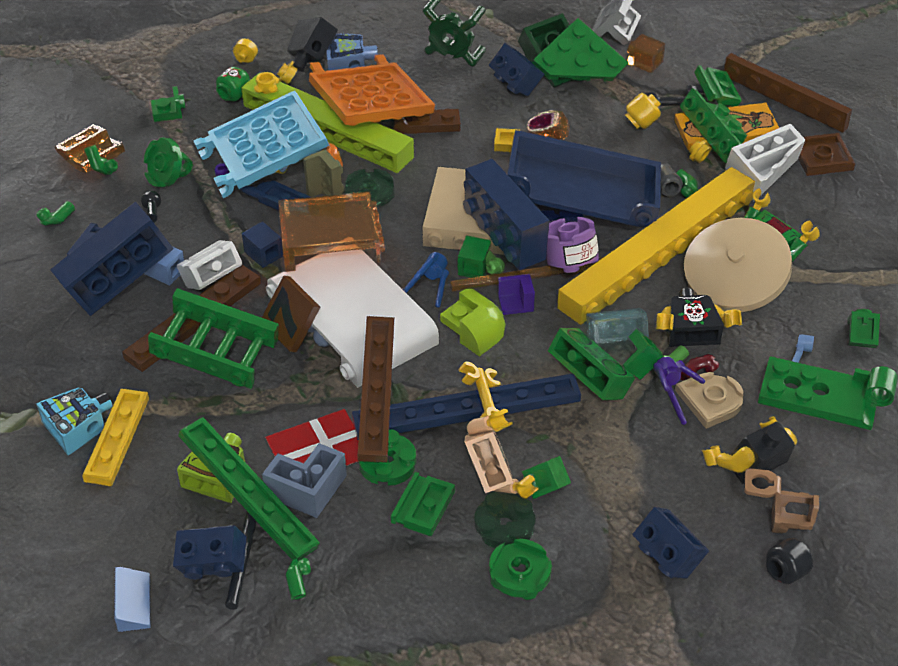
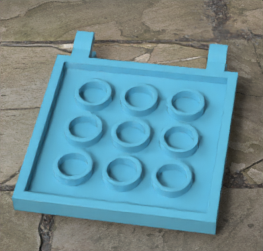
M296 91L290 92L208 131L209 136L194 140L197 149L205 147V149L199 151L202 160L210 157L213 149L216 148L225 163L229 173L213 178L218 187L226 184L219 189L223 198L229 196L236 185L238 189L251 185L254 181L274 174L277 170L290 164H295L300 159L329 146L327 138Z

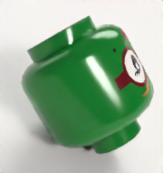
M238 67L228 68L216 80L218 95L226 101H238L243 97L242 86L250 81L248 73Z

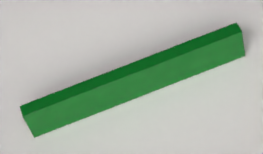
M204 417L180 430L178 437L292 560L296 558L301 560L318 548L320 542Z

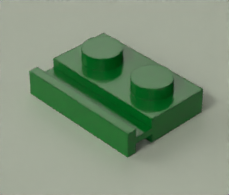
M698 65L694 74L708 101L712 102L715 99L717 103L725 106H738L742 99L726 71L708 67L706 70H703L702 66Z
M415 472L391 514V523H401L404 525V528L432 537L455 493V484L430 476L425 478L419 476L418 472Z

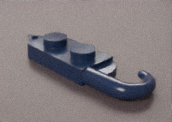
M274 180L261 183L257 187L248 185L239 189L243 193L258 199V202L296 219L301 217H320L313 197Z

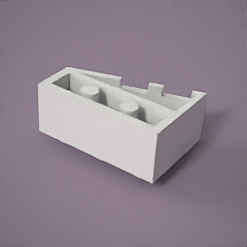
M790 123L731 148L725 168L727 170L733 167L755 181L753 192L756 189H761L762 195L798 160L805 139Z

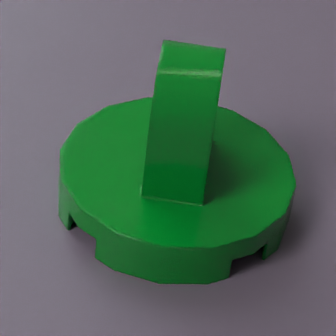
M160 137L159 140L151 141L144 155V163H147L148 172H144L145 177L155 187H170L176 182L178 177H184L189 174L193 167L191 159L181 152L176 141L171 138Z

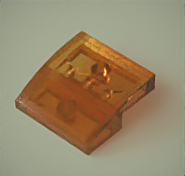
M94 124L54 146L55 150L68 163L85 174L93 169L90 166L84 148L96 145L100 157L108 160L125 152L122 142L109 138L106 129Z

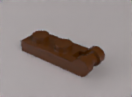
M459 109L434 110V113L425 114L420 117L407 116L398 120L393 119L394 130L402 134L461 131Z

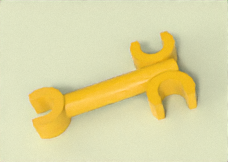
M464 362L459 368V372L466 374L462 379L464 384L472 385L474 382L476 383L484 409L480 418L498 412L499 410L495 408L489 390L491 387L501 385L499 381L493 380L497 375V371L491 368L484 371L482 368H477L471 362Z

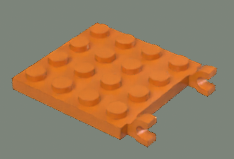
M383 54L374 55L377 65L324 71L319 62L310 63L313 73H309V82L345 125L355 126L364 122L376 123L385 119L398 120L407 116L420 117L425 114L434 113L435 104L397 63H389Z

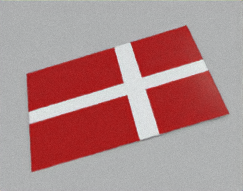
M345 409L265 437L274 456L279 453L303 464L318 443L345 453L346 466L358 462L359 440H357L354 424Z

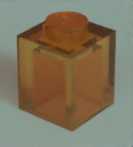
M641 34L634 41H631L628 46L629 64L652 73L663 63L665 43Z

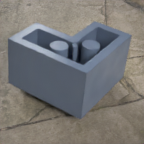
M318 443L304 464L278 453L263 472V482L285 505L317 518L347 476L345 453Z

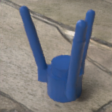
M437 252L431 253L422 267L403 288V291L407 293L423 275L431 280L440 278L435 303L437 308L440 307L446 278L449 275V271L446 270L448 265L446 257Z

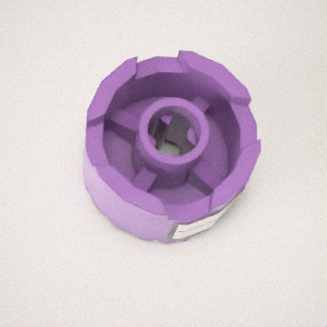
M577 217L578 222L565 223V218L549 223L546 256L549 266L563 268L564 272L570 273L578 271L579 266L599 261L594 221L588 218Z

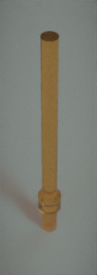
M595 263L579 266V270L574 272L575 275L583 273ZM543 266L450 281L451 291L496 285L500 277L530 274L531 279L566 274V272H564L563 268Z

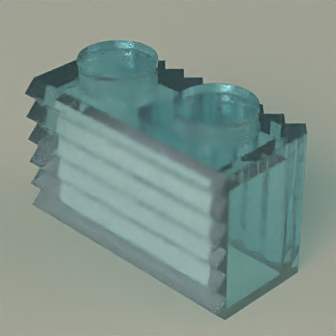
M633 308L586 314L588 337L597 345L599 343L604 344V342L609 344L610 341L613 343L615 341L620 342L621 340L624 342L626 340L631 341L629 335L636 329L649 337L647 312L643 309Z

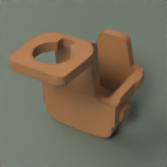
M761 469L746 470L744 492L747 495L764 498L774 496L771 525L773 533L783 534L791 528L812 530L819 510L818 495L812 496L803 492L782 491V480L775 473ZM761 477L769 483H773V486L759 489L752 484V480ZM789 502L809 504L808 516L788 513L785 511V506Z

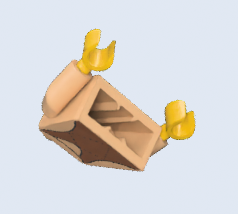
M502 409L489 416L470 421L467 425L468 435L465 436V444L485 493L491 491L510 494L518 493L522 498L527 499L538 491L539 488L531 484L535 481V478L531 475L526 476L520 482L517 479H512L506 456L496 432L513 424L512 422H507L504 418V414L508 410Z

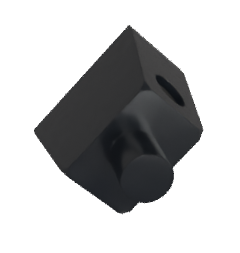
M322 17L298 20L287 48L288 53L295 57L293 66L298 71L304 72L308 63L319 62L338 29Z

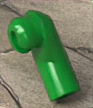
M66 201L55 212L50 213L48 208H42L36 213V216L40 219L39 223L45 226L63 223L75 211V206L71 202Z
M307 558L292 560L287 569L286 581L292 600H298L307 595L302 575H308L311 572L310 563Z

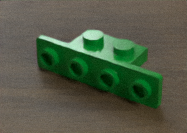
M692 88L680 105L682 111L725 163H727L731 148L743 143L748 136L741 128L742 124L729 114L730 110L725 105L708 103L696 89Z

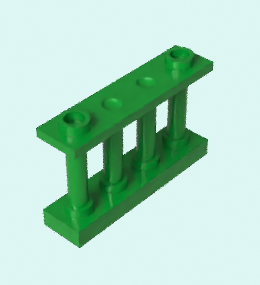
M177 288L172 296L173 313H175V316L163 336L150 332L148 335L149 353L154 354L160 359H168L230 381L236 386L252 389L254 386V368H251V365L262 345L271 348L275 347L278 341L279 324ZM186 318L201 322L189 345L174 340ZM211 327L226 331L214 354L199 349ZM237 336L252 340L240 364L225 359Z

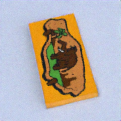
M767 103L727 107L730 110L729 114L742 124L741 128L748 135L743 143L779 128ZM685 113L675 114L674 121L687 150H690L696 141L706 140Z

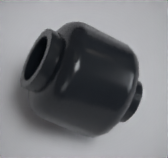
M788 538L769 549L766 554V568L773 579L783 584H791L810 573L813 568V557L810 549L802 541L796 538Z

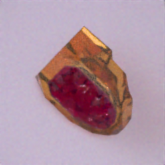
M550 110L533 116L527 122L526 129L532 134L561 140L569 136L570 126L567 117L562 111Z

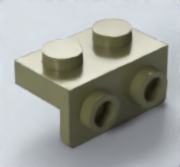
M326 149L304 157L307 195L315 197L323 194L333 207L342 205L344 186L341 181V174L343 173V168L339 160H335Z

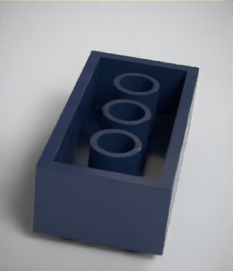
M493 159L466 168L465 181L463 183L465 189L463 207L465 212L476 220L479 228L490 236L493 244L504 252L507 260L512 262L518 270L546 260L550 220Z
M134 202L50 270L69 294L91 316L174 248L151 218Z

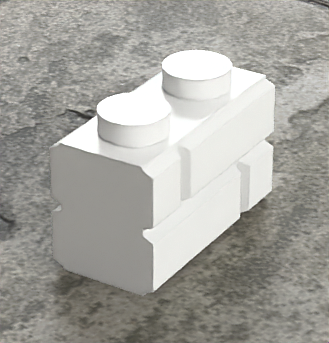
M219 240L189 257V260H184L177 264V269L187 288L201 290L241 266L242 261L232 241Z

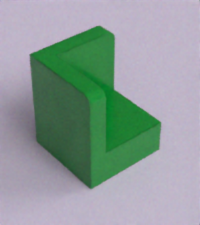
M466 235L458 254L459 276L484 279L486 274V257L491 247V240Z
M636 329L629 335V338L638 350L627 359L623 366L628 372L641 380L654 368L653 365L664 356L650 338Z
M560 456L522 471L524 478L528 475L533 476L535 481L531 484L539 488L538 491L532 494L533 499L571 483Z

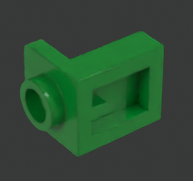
M177 86L173 87L174 97L151 100L154 122L182 118L181 109L185 108L184 95L178 94Z
M869 309L852 311L847 319V324L849 325L848 345L877 348L879 343L880 314L872 313Z

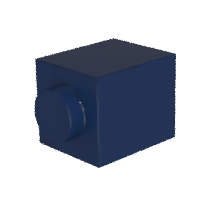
M263 221L242 233L244 252L262 268L283 257L282 238Z

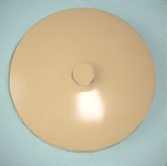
M731 218L712 224L694 238L685 255L684 271L689 288L694 290L695 295L710 296L713 303L724 312L732 309L747 312L765 306L781 294L791 276L792 257L786 239L771 225L751 218Z

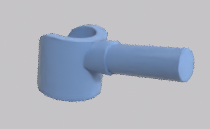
M799 335L795 355L792 359L793 362L799 363L803 351L812 352L814 336Z

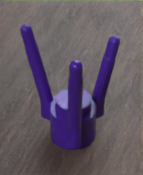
M663 357L653 365L654 371L659 377L664 390L667 391L681 424L686 425L687 421L672 385L680 381L681 372H684L701 384L705 383V379L686 367L682 360L675 362L671 357Z

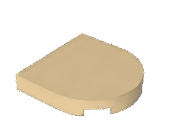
M713 372L699 375L705 379L704 384L699 383L693 378L676 384L675 391L706 429L733 418L742 408L743 389L732 377L727 376L725 378L714 375Z

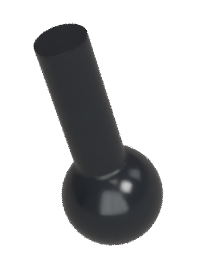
M147 191L142 195L141 203L143 207L147 208V215L153 222H156L158 219L157 207L161 204V197L155 191Z

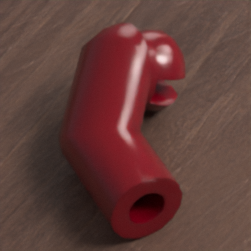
M706 354L690 359L685 366L695 373L702 368L708 373L717 370L719 363L715 360V356ZM681 372L680 379L682 381L691 378L684 372Z

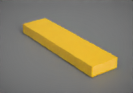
M120 389L82 475L84 482L106 486L113 485L149 401L148 392Z

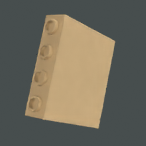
M438 167L423 224V246L461 250L466 235L491 240L490 236L479 228L476 220L464 210L465 189L463 183L465 181V169ZM491 240V247L489 250H491L493 254L505 255L504 252L498 246H495Z

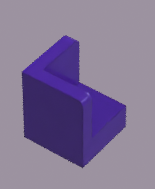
M530 274L498 278V300L503 315L534 312L535 291Z

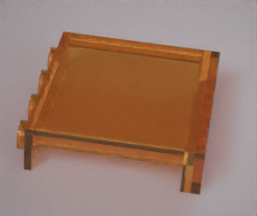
M370 192L278 201L285 272L296 271L294 256L374 248L377 263L381 262L380 252H385L384 236H382L376 201H371Z

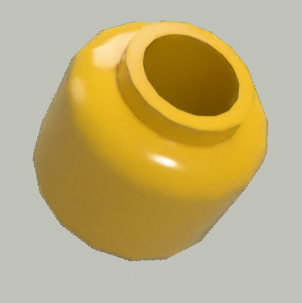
M640 93L627 104L625 116L637 129L639 127L647 129L661 116V111L658 108L661 103L652 94L647 96L644 93Z

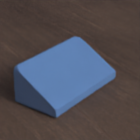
M115 567V622L118 632L150 628L149 573L124 567Z

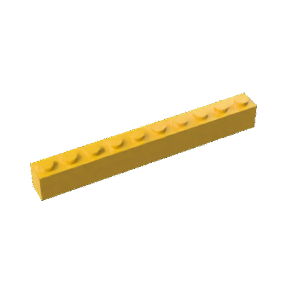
M730 167L561 287L558 291L557 309L580 325L594 318L599 311L608 305H612L625 292H630L636 284L643 279L649 278L655 270L665 266L674 256L683 253L694 238L705 228L728 217H732L737 210L744 205H748L753 199L755 181Z

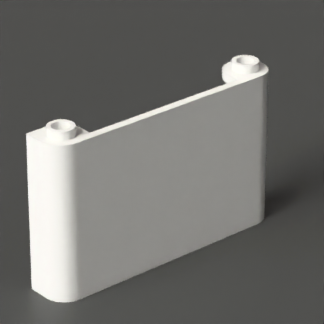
M350 239L267 280L266 292L270 299L274 295L282 277L290 276L321 307L312 326L341 356L342 365H340V371L346 380L350 379L357 388L362 386L367 316L395 317L392 369L439 344V333L433 319Z

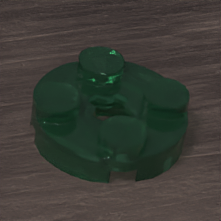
M374 168V172H366L365 169H360L351 173L346 178L345 198L351 204L362 208L366 212L376 211L377 207L387 204L395 196L393 178L384 170Z
M489 493L475 512V529L482 536V541L490 547L497 548L503 543L504 546L513 544L516 539L530 540L535 530V513L532 509L531 501L513 494ZM509 518L513 522L508 521L506 525H502L500 519Z

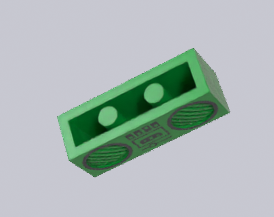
M560 328L548 349L551 355L602 400L624 399L635 379L630 372L579 328Z

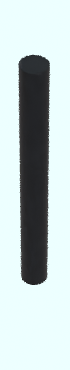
M246 512L242 533L247 536L244 572L232 573L225 607L230 610H235L238 607L257 522L248 512Z

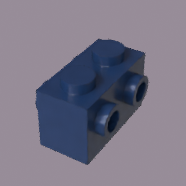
M506 43L503 44L489 64L495 71L493 75L501 82L505 83L506 81L509 83L506 87L516 95L521 92L529 96L544 76V73L524 55Z
M654 507L632 534L640 542L638 547L641 551L650 557H654L659 562L658 568L670 578L687 579L709 552L695 535L668 509Z
M235 525L177 531L173 567L188 579H201L203 575L212 574L219 577H229L232 573L244 572L247 536Z

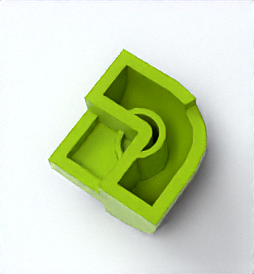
M473 288L459 292V301L440 314V322L459 334L460 343L479 357L496 345L504 336L506 324L502 311L496 304Z

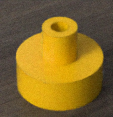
M240 39L234 46L233 53L237 61L250 63L256 57L258 49L251 40Z

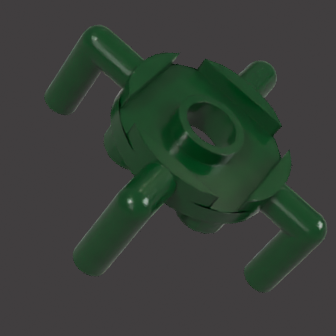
M429 0L423 8V14L431 22L428 27L430 33L428 36L429 43L424 49L425 53L431 55L437 51L444 56L446 54L453 55L452 58L462 57L469 66H476L486 52V48L480 45L473 54L468 51L475 38L474 33L470 29L486 12L485 8L478 6L470 18L463 22L453 12L438 16L433 10L441 0ZM446 33L450 34L454 39L448 38Z

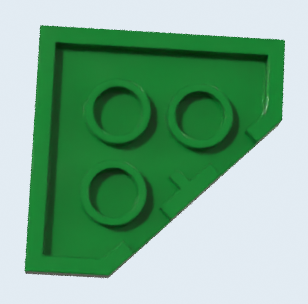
M579 18L567 27L532 62L548 79L558 80L559 77L571 78V80L588 81L591 78L613 81L629 64L627 60Z

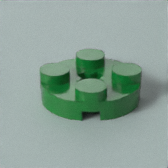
M389 430L388 456L393 457V461H359L361 474L374 484H378V481L388 482L389 486L406 481L413 475L416 464V449L412 442L399 435L396 430Z
M516 539L513 544L504 546L503 543L499 545L491 554L489 561L491 585L506 595L532 600L537 596L538 592L548 585L551 578V560L546 556V550L534 541ZM520 564L526 565V571L517 572L512 567H519Z

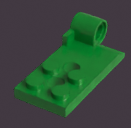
M770 356L758 403L872 430L876 407L888 406L894 401L898 375L891 368L884 366L875 367L871 371L855 368L854 375H849ZM785 384H795L798 388H789ZM814 390H821L826 395H818L814 393Z

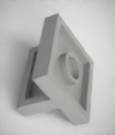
M612 0L601 9L592 30L599 37L608 31L614 39L624 46L630 41L641 15L630 6L633 0Z

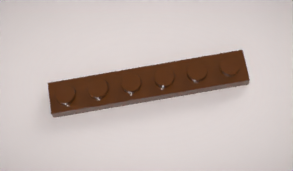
M730 53L726 57L724 71L728 73L731 80L842 133L848 129L852 109L735 54Z
M241 265L199 296L232 306L261 284L260 276L244 265ZM175 313L150 332L163 336ZM186 318L174 340L182 343L196 333L201 322ZM150 332L122 351L124 360L141 372L160 359L154 354L149 353L148 335Z
M367 316L358 461L387 462L395 317Z

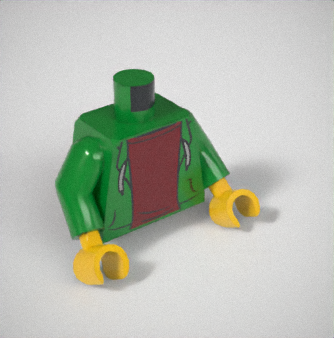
M756 189L753 193L755 204L753 208L749 207L744 218L756 219L777 229L790 247L793 262L807 247L806 243L808 240L815 241L820 235L819 229L815 227L809 232L813 228V224L811 221H806L801 227L802 235L767 210L760 212L761 208L770 204V196L767 193L764 199L759 200L761 189Z

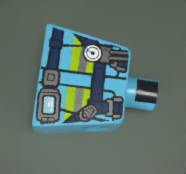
M76 388L37 403L42 423L67 455L72 454L102 432L104 422L101 413L113 407L110 398L105 392L91 399L82 388Z

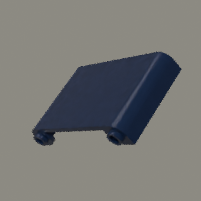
M515 130L507 175L534 204L643 228L657 220L660 211L661 162Z

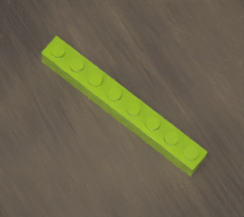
M260 73L242 86L244 106L252 110L296 91L327 138L328 143H332L338 148L395 173L402 170L414 158L413 138L374 122L359 123L355 126L345 125L326 101L280 81L276 85L278 90L269 94L254 91V86L257 85L256 77Z

